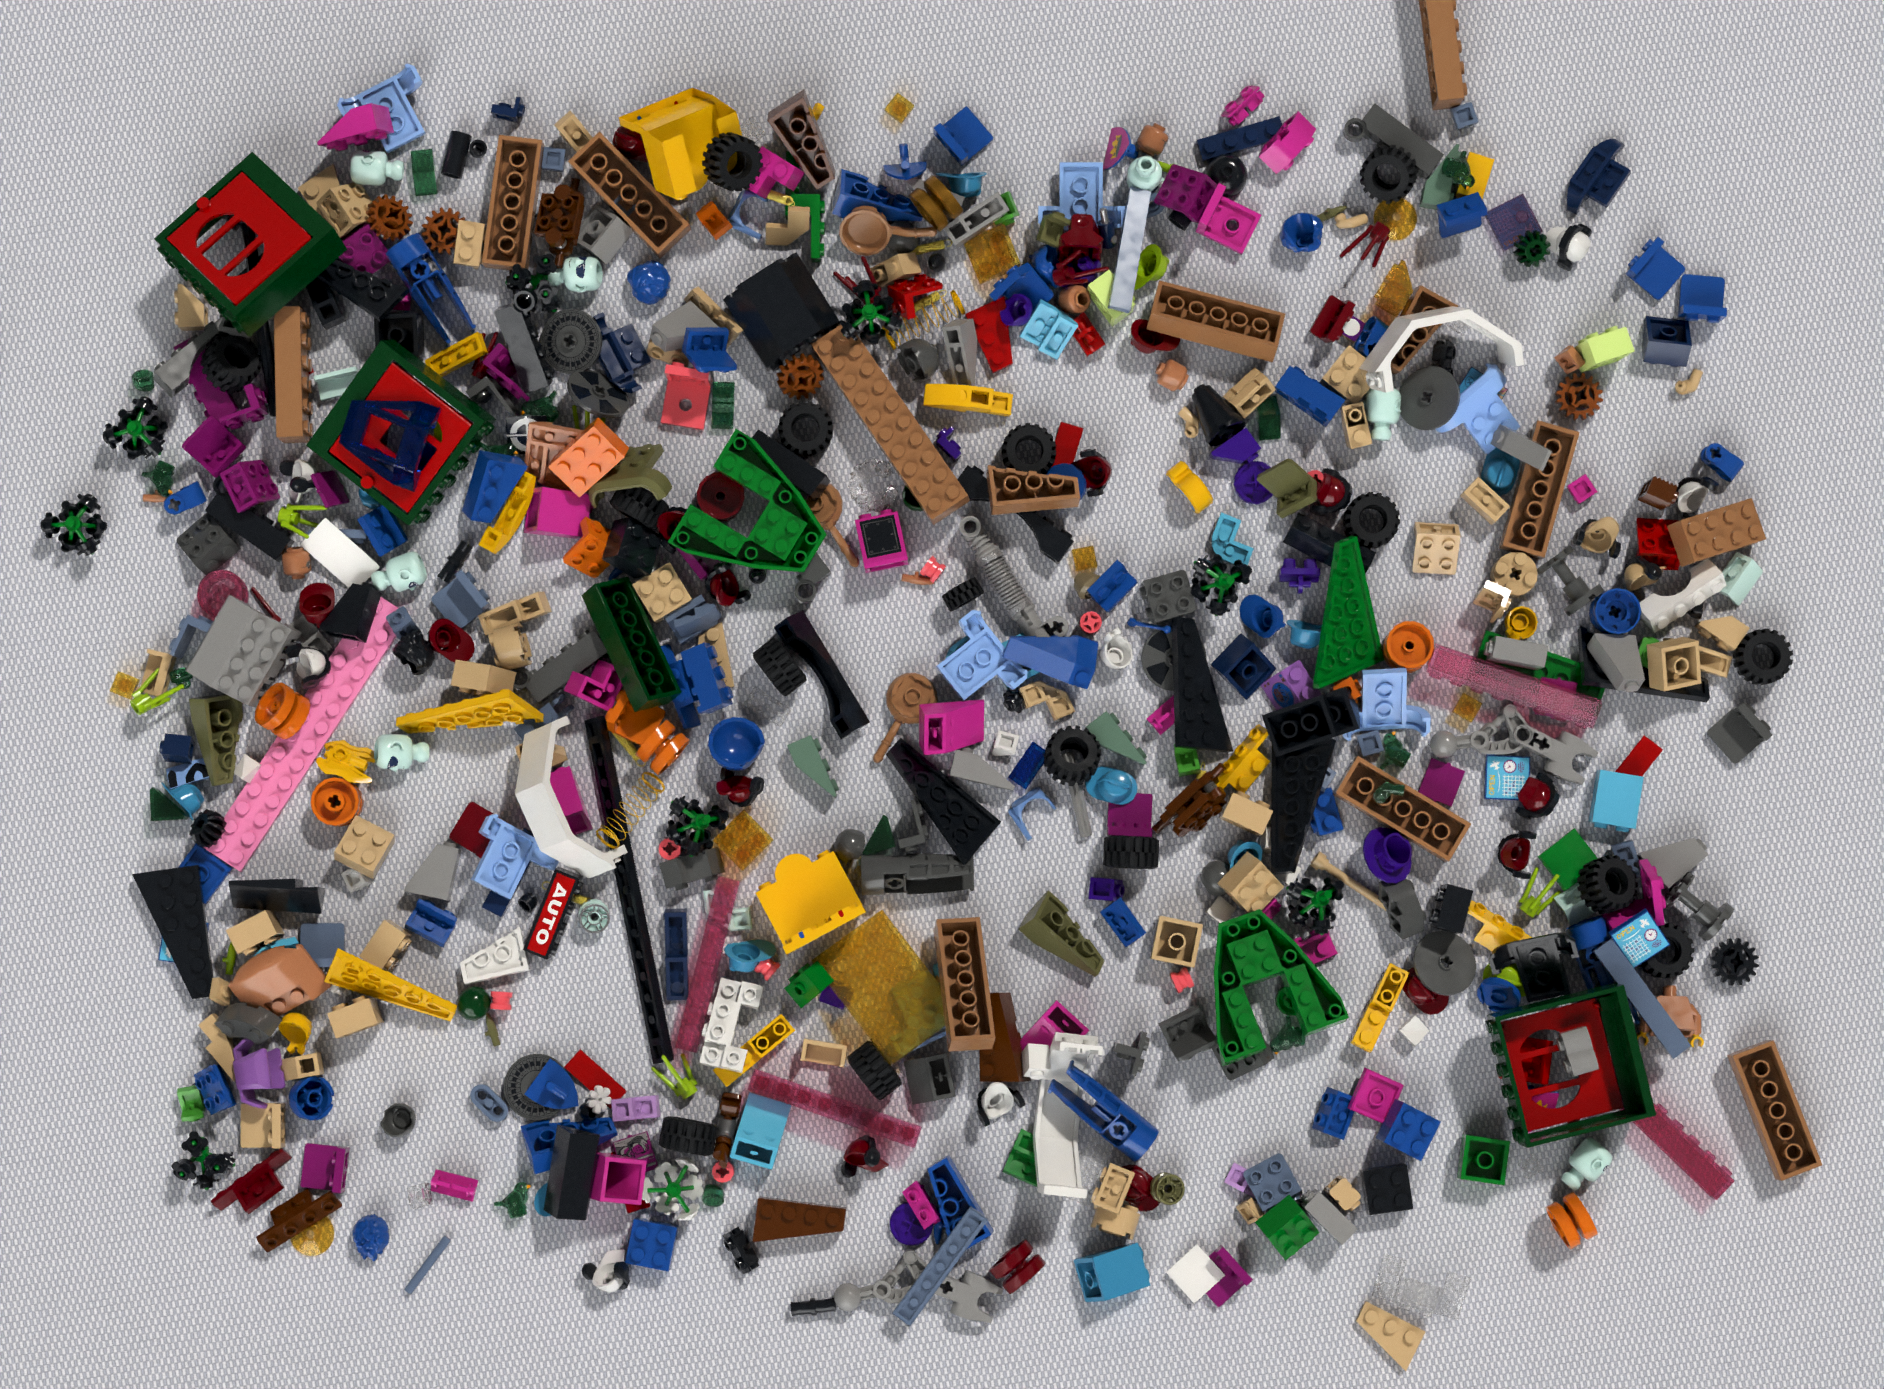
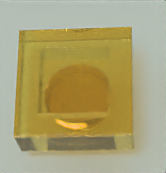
M897 92L884 111L902 124L915 105Z
M1093 546L1072 550L1076 572L1097 568Z
M118 671L110 692L132 700L133 696L131 694L136 691L140 679Z
M1462 693L1452 713L1472 723L1483 703Z

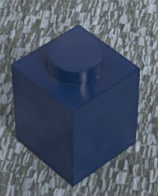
M165 733L164 741L160 742L159 751L166 762L192 764L195 742L192 736Z

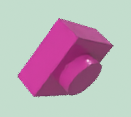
M1586 474L1566 486L1578 505L1598 492Z

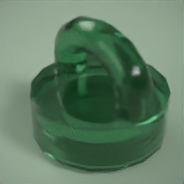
M144 369L132 374V383L139 391L147 392L154 388V375L152 371Z
M187 667L175 669L169 674L171 682L176 683L177 686L185 682L183 689L190 687V679L193 677L190 673L186 672Z
M708 1184L704 1187L702 1201L705 1205L718 1207L724 1203L725 1195L719 1186Z

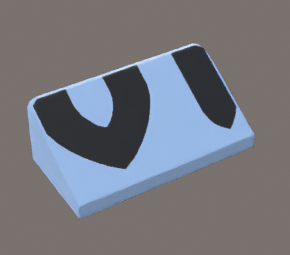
M203 758L193 760L192 764L184 763L166 769L170 789L209 779Z

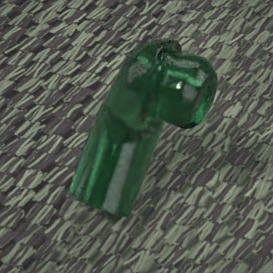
M1385 782L1375 790L1373 798L1377 803L1382 804L1391 794L1403 796L1405 785Z

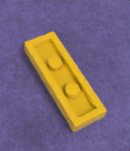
M476 332L426 359L425 363L441 377H444L487 354L488 351L482 334Z

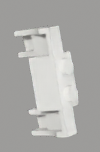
M721 977L715 1001L709 1004L707 1015H710L709 1024L705 1023L702 1031L705 1042L699 1061L700 1065L738 1073L743 1072L748 1050L733 1047L732 1042L741 1006L759 1009L764 986Z

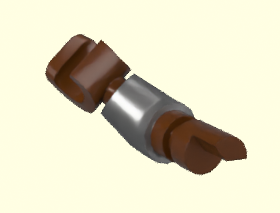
M728 1092L722 1094L719 1115L723 1117L718 1119L716 1126L718 1130L713 1151V1157L719 1161V1165L723 1169L727 1167L730 1148L733 1146L736 1136V1120L733 1118H738L742 1100L741 1095Z

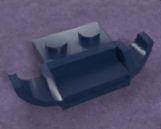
M1608 139L1597 146H1593L1569 181L1567 210L1577 215L1582 202L1588 198L1606 208L1609 206L1631 174L1630 169L1614 161L1617 152L1625 146L1622 142L1616 139Z
M603 312L595 315L593 318L599 325L602 333V349L598 361L609 382H612L617 388L627 393L643 389L633 378L634 370L649 365L651 360L632 323L613 331L612 328L607 327Z

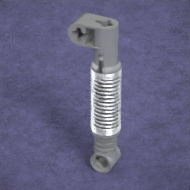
M964 517L960 522L959 529L967 542L970 541L969 546H973L972 551H976L975 561L979 567L987 565L981 571L985 569L983 574L986 573L985 577H989L987 581L991 580L989 584H993L991 587H995L994 591L997 590L995 594L999 593L997 597H1001L1000 601L1003 600L1001 604L1005 603L1003 607L1007 606L1005 609L1006 611L1009 610L1007 614L1011 620L1016 621L1024 636L1050 637L1044 626L1048 624L1052 629L1054 627L1053 623L1057 621L1059 624L1063 623L1064 626H1062L1061 633L1058 631L1053 633L1055 636L1064 637L1069 630L1068 622L1061 616H1055L1042 623L1034 610V602H1032L1030 597H1027V593L1024 594L1026 590H1023L1024 587H1021V583L1018 584L1020 580H1017L1018 577H1015V573L1012 574L1014 570H1011L1010 564H1006L1008 560H1005L1006 557H1003L1002 550H1000L998 545H994L993 542L990 543L991 539H987L988 534H984L986 530L976 517ZM969 521H973L977 525V529L973 533L965 531V524Z

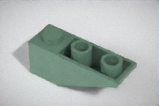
M1456 144L1423 185L1419 207L1437 210L1438 204L1453 200L1454 193L1450 192L1452 185H1456L1458 173L1454 171L1456 164H1460L1462 152L1458 151L1460 144Z
M1107 711L1085 727V729L1089 730L1090 735L1094 734L1096 736L1095 742L1099 741L1101 747L1142 766L1147 763L1145 761V758H1147L1146 754L1140 747L1137 749L1131 743L1134 739L1127 730L1122 731L1118 726L1120 721L1113 712L1111 714Z
M810 735L787 745L796 767L834 798L837 797L836 791H839L835 779L830 780L827 771L831 769L826 758L821 759L819 751L822 748L818 739H813Z

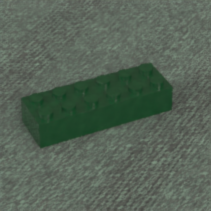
M629 577L596 583L581 595L634 712L669 704L682 693Z

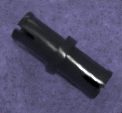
M463 540L460 541L453 554L447 557V563L437 575L443 579L448 572L444 579L447 583H450L458 568H462V562L471 549H473L468 544L464 551H462L466 545V542Z
M810 1298V1301L791 1302L790 1304L792 1316L805 1314L816 1316L817 1313L836 1312L834 1298L821 1300Z

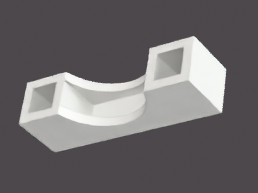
M1710 559L1703 560L1690 569V583L1680 593L1672 596H1660L1653 593L1639 602L1641 607L1640 619L1653 633L1665 628L1668 624L1682 617L1686 612L1702 604L1706 599L1727 586L1723 573Z

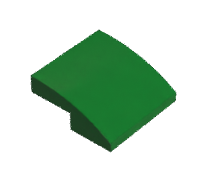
M1575 828L1537 856L1553 877L1559 874V878L1556 881L1563 891L1577 883V877H1580L1579 871L1583 869L1586 863L1598 859Z
M1021 1129L1002 1172L1037 1187L1033 1134Z

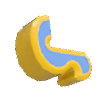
M1179 461L1166 471L1167 478L1188 500L1193 512L1200 513L1213 503V497L1208 488L1189 469L1184 461Z

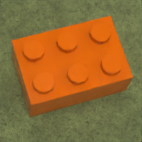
M597 417L553 457L548 468L580 498L626 456L629 447Z

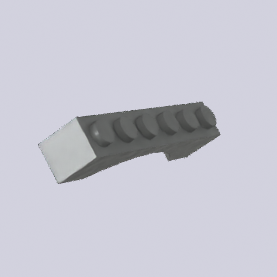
M221 315L220 319L215 323L212 321L207 324L204 332L199 336L197 334L192 336L187 342L188 345L183 349H176L167 362L162 361L155 367L153 380L171 398L188 385L191 370L199 355L219 335H224L225 332L218 330L223 318Z

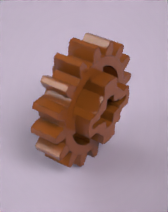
M384 194L382 197L378 196L368 205L369 209L366 211V214L370 217L366 221L372 223L371 230H377V237L382 234L385 241L390 237L391 241L394 242L397 238L401 240L410 232L411 229L409 227L413 222L409 219L412 217V214L406 212L409 208L408 206H402L403 200L397 202L394 195L389 199L387 194Z
M441 207L440 213L437 214L433 210L432 218L425 217L428 224H422V227L426 230V232L422 233V236L428 238L425 240L427 246L431 245L430 249L433 252L438 248L440 255L444 251L451 255V250L455 249L456 240L451 244L449 242L456 239L457 228L453 227V220L458 223L459 220L466 221L465 217L460 218L461 214L459 211L453 214L452 208L445 212ZM446 227H448L450 233L446 232L444 236L441 230H446ZM432 233L438 235V243L433 240Z
M801 353L800 358H797L794 354L792 355L793 360L785 359L786 365L779 366L782 372L776 374L779 379L777 384L783 394L787 393L790 399L794 395L797 400H800L801 395H804L807 399L808 393L816 394L814 389L816 387L821 388L819 381L824 380L822 375L824 370L817 359L814 360L812 355L806 358L804 353Z
M1573 373L1572 380L1569 377H1565V384L1561 382L1558 384L1561 390L1556 391L1555 395L1560 396V398L1555 401V404H1561L1559 412L1565 410L1566 418L1571 414L1574 421L1577 420L1578 416L1583 421L1586 419V414L1592 417L1594 415L1593 410L1598 411L1600 409L1597 403L1603 402V399L1598 397V395L1603 393V390H1597L1596 387L1600 383L1596 382L1593 384L1592 376L1585 379V373H1582L1578 378L1577 374ZM1574 383H1582L1580 387L1570 386ZM1589 389L1592 392L1593 398L1590 397ZM1583 390V392L1581 393V400L1575 404L1577 398L1576 394L1580 393ZM1565 396L1568 397L1569 405L1566 402ZM1583 406L1584 408H1588L1582 411L1576 410L1577 407Z

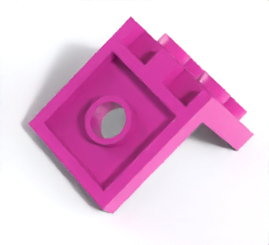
M1218 183L1195 232L1242 255L1262 215L1224 197L1223 194L1226 186ZM1229 220H1235L1238 223V229L1230 231L1226 223Z
M1648 859L1639 860L1643 898L1634 900L1633 903H1630L1628 907L1608 914H1601L1610 931L1645 908L1658 926L1665 925L1663 909L1666 908L1664 896L1661 895V889H1664L1663 879L1657 875L1656 867L1651 866Z

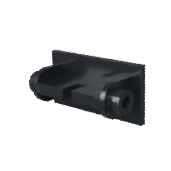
M1446 340V344L1445 341H1436V344L1433 345L1432 360L1440 362L1439 364H1431V366L1441 367L1453 375L1451 364L1452 359L1456 355V348L1451 341Z
M736 1227L731 1232L722 1235L725 1239L723 1241L729 1252H732L735 1258L734 1264L739 1271L745 1274L759 1266V1259L753 1248L751 1247L747 1250L743 1248L750 1243L743 1229L740 1230L739 1227Z

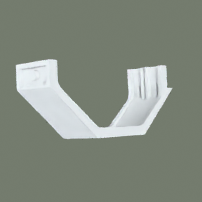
M1450 306L1396 317L1359 369L1368 371L1366 373V382L1370 389L1382 392L1394 391L1391 361L1412 332L1417 328L1460 320L1495 342L1499 363L1512 366L1524 365L1522 344L1470 309Z
M565 716L524 734L515 795L540 851L590 879L617 868L615 863L621 861L620 856L628 852L625 845H622L617 849L603 853L576 837L569 827L550 783L556 732L559 728L570 724L568 717Z
M1055 1032L1049 1049L1051 1070L1045 1078L1039 1079L1032 1137L1039 1193L1087 1199L1088 1190L1082 1187L1078 1151L1080 1118L1053 1092L1048 1093V1089L1052 1079H1055L1082 1099L1083 1088L1066 1074L1070 1061L1073 1060L1075 1067L1086 1074L1088 1073L1094 1055L1103 1054V1046H1097V1036Z

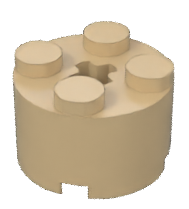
M1511 552L1505 554L1494 563L1490 573V581L1498 582L1502 587L1511 590L1508 598H1517L1526 594L1534 587L1538 576L1537 567L1534 561L1525 553ZM1512 572H1513V573H1514V572H1517V574H1518V576L1516 577V579H1515V577H1514V578H1510L1509 575H1510Z
M520 622L494 629L493 633L488 634L491 646L495 647L497 655H494V661L499 668L513 670L532 664V661L528 660V657L532 656L530 644L526 633L521 634L519 628H523Z
M1124 1205V1208L1121 1207L1119 1215L1098 1207L1090 1227L1095 1228L1096 1225H1099L1098 1230L1121 1238L1122 1236L1129 1235L1128 1240H1133L1141 1214L1138 1213V1208L1130 1205Z

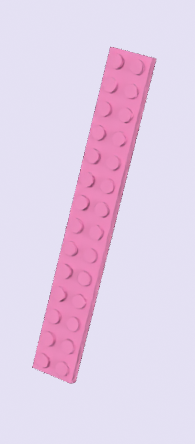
M380 597L366 643L341 639L329 657L331 662L330 673L316 687L308 689L304 695L310 701V710L306 721L298 732L290 738L282 739L277 736L260 762L261 767L250 783H246L225 815L224 821L227 824L224 827L226 831L222 834V839H219L216 845H212L210 848L204 847V849L238 871L242 872L323 750L324 744L329 741L397 636L389 625L386 616L399 609L398 607Z

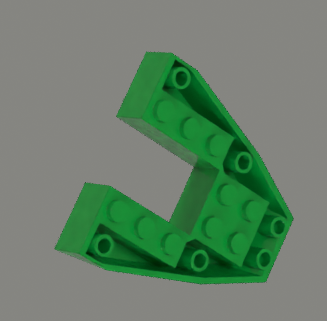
M735 429L713 468L769 503L748 538L690 504L668 543L688 554L746 567L805 572L827 534L801 493L760 445L748 435Z
M1260 909L1218 924L1214 985L1217 1043L1222 1066L1261 1053L1267 1048L1244 991L1246 987L1280 975L1304 1037L1344 1023L1349 1018L1343 1001L1336 990L1298 944Z

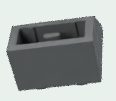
M947 1052L904 1061L913 1105L956 1097Z

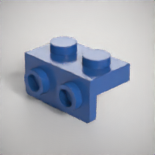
M419 898L404 928L444 947L456 927L457 917L448 910L437 908L431 901Z

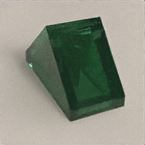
M1269 396L1255 409L1259 441L1281 439L1280 410L1276 396Z
M152 787L150 789L151 821H179L189 818L183 810L158 788Z
M882 816L862 854L871 855L896 847L887 816Z

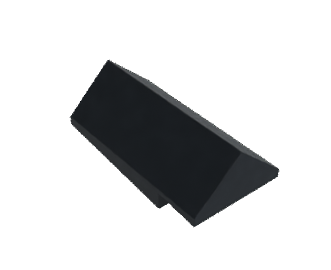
M1346 687L1262 715L1276 757L1360 729L1358 704Z
M303 880L229 881L233 908L322 914L325 888L303 887Z
M557 1125L544 1203V1211L556 1219L586 1220L599 1157L596 1154L600 1138L599 1134Z

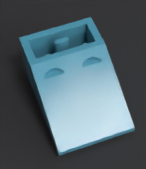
M749 1092L730 1158L772 1170L792 1104Z

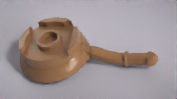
M872 206L854 208L851 213L844 217L839 229V236L843 245L849 251L865 256L878 254L885 249L892 234L915 238L934 237L937 234V229L934 227L903 228L890 226L883 213L880 214Z
M829 483L816 502L809 498L806 503L823 530L830 531L852 567H858L859 559L835 527L842 513L843 500L839 491Z
M905 673L896 677L889 685L886 693V703L895 721L873 756L875 763H880L883 760L888 748L891 747V742L901 723H919V704L938 703L937 691L933 683L925 676L917 673Z

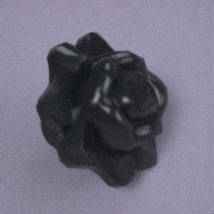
M1007 690L1003 694V704L1008 711L1021 713L1025 709L1023 705L1024 700L1020 697L1019 692Z

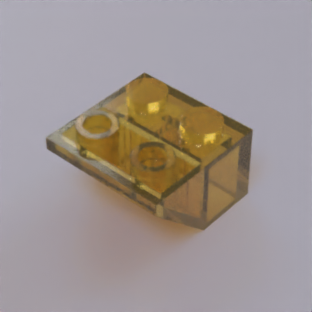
M1004 224L984 231L964 243L979 284L1005 275L1015 265L1020 267L1021 263Z
M1403 260L1398 265L1394 263L1385 277L1388 282H1383L1374 296L1377 298L1374 305L1394 317L1400 314L1413 293L1406 262Z
M745 810L713 839L719 848L742 871H745L775 841Z

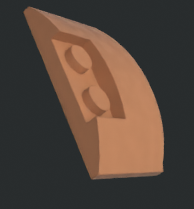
M529 422L524 460L528 467L525 471L536 476L537 482L547 487L572 491L548 466L553 457L583 430L553 425V422Z
M296 944V948H285V945L278 946L252 957L236 971V975L233 981L230 980L228 987L240 1002L247 1003V1006L253 1008L261 1006L279 1017L310 999L313 1001L330 988L332 984L324 982L326 975L303 945Z

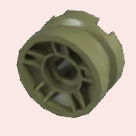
M1167 1172L1158 1173L1150 1183V1194L1153 1199L1160 1203L1173 1205L1178 1203L1184 1196V1183L1177 1175ZM1166 1185H1170V1187H1168L1167 1193H1166L1165 1190H1164V1188H1165Z

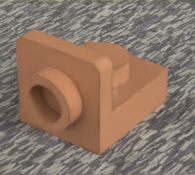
M1571 345L1554 357L1566 374L1579 369L1585 364L1581 354Z

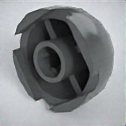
M914 338L898 347L901 350L897 354L899 362L907 375L911 372L916 377L913 379L915 382L922 383L935 374L939 365L938 350L935 345L930 344L924 339Z

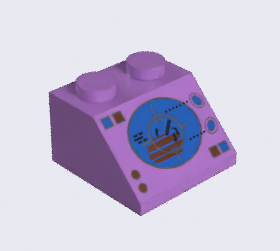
M1300 660L1260 685L1276 710L1322 695L1318 689L1313 687V680Z

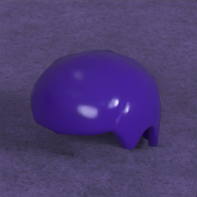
M1013 294L1009 299L1005 300L1006 308L1000 311V317L1005 325L1020 327L1030 320L1033 305L1026 295Z

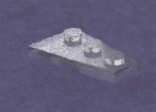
M1096 1137L1090 1140L1079 1153L1082 1187L1088 1190L1087 1199L1064 1197L1085 1206H1090L1094 1190L1100 1182L1103 1168L1106 1167L1114 1146Z

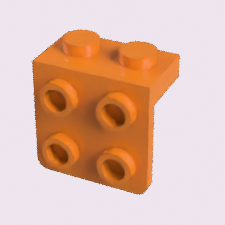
M585 516L580 522L583 537L563 556V562L592 578H597L610 565L602 560V556L611 530L602 526L600 522L593 521Z
M620 690L616 697L617 703L614 708L608 710L605 720L608 731L641 746L660 726L666 714L659 707L634 712L625 690Z

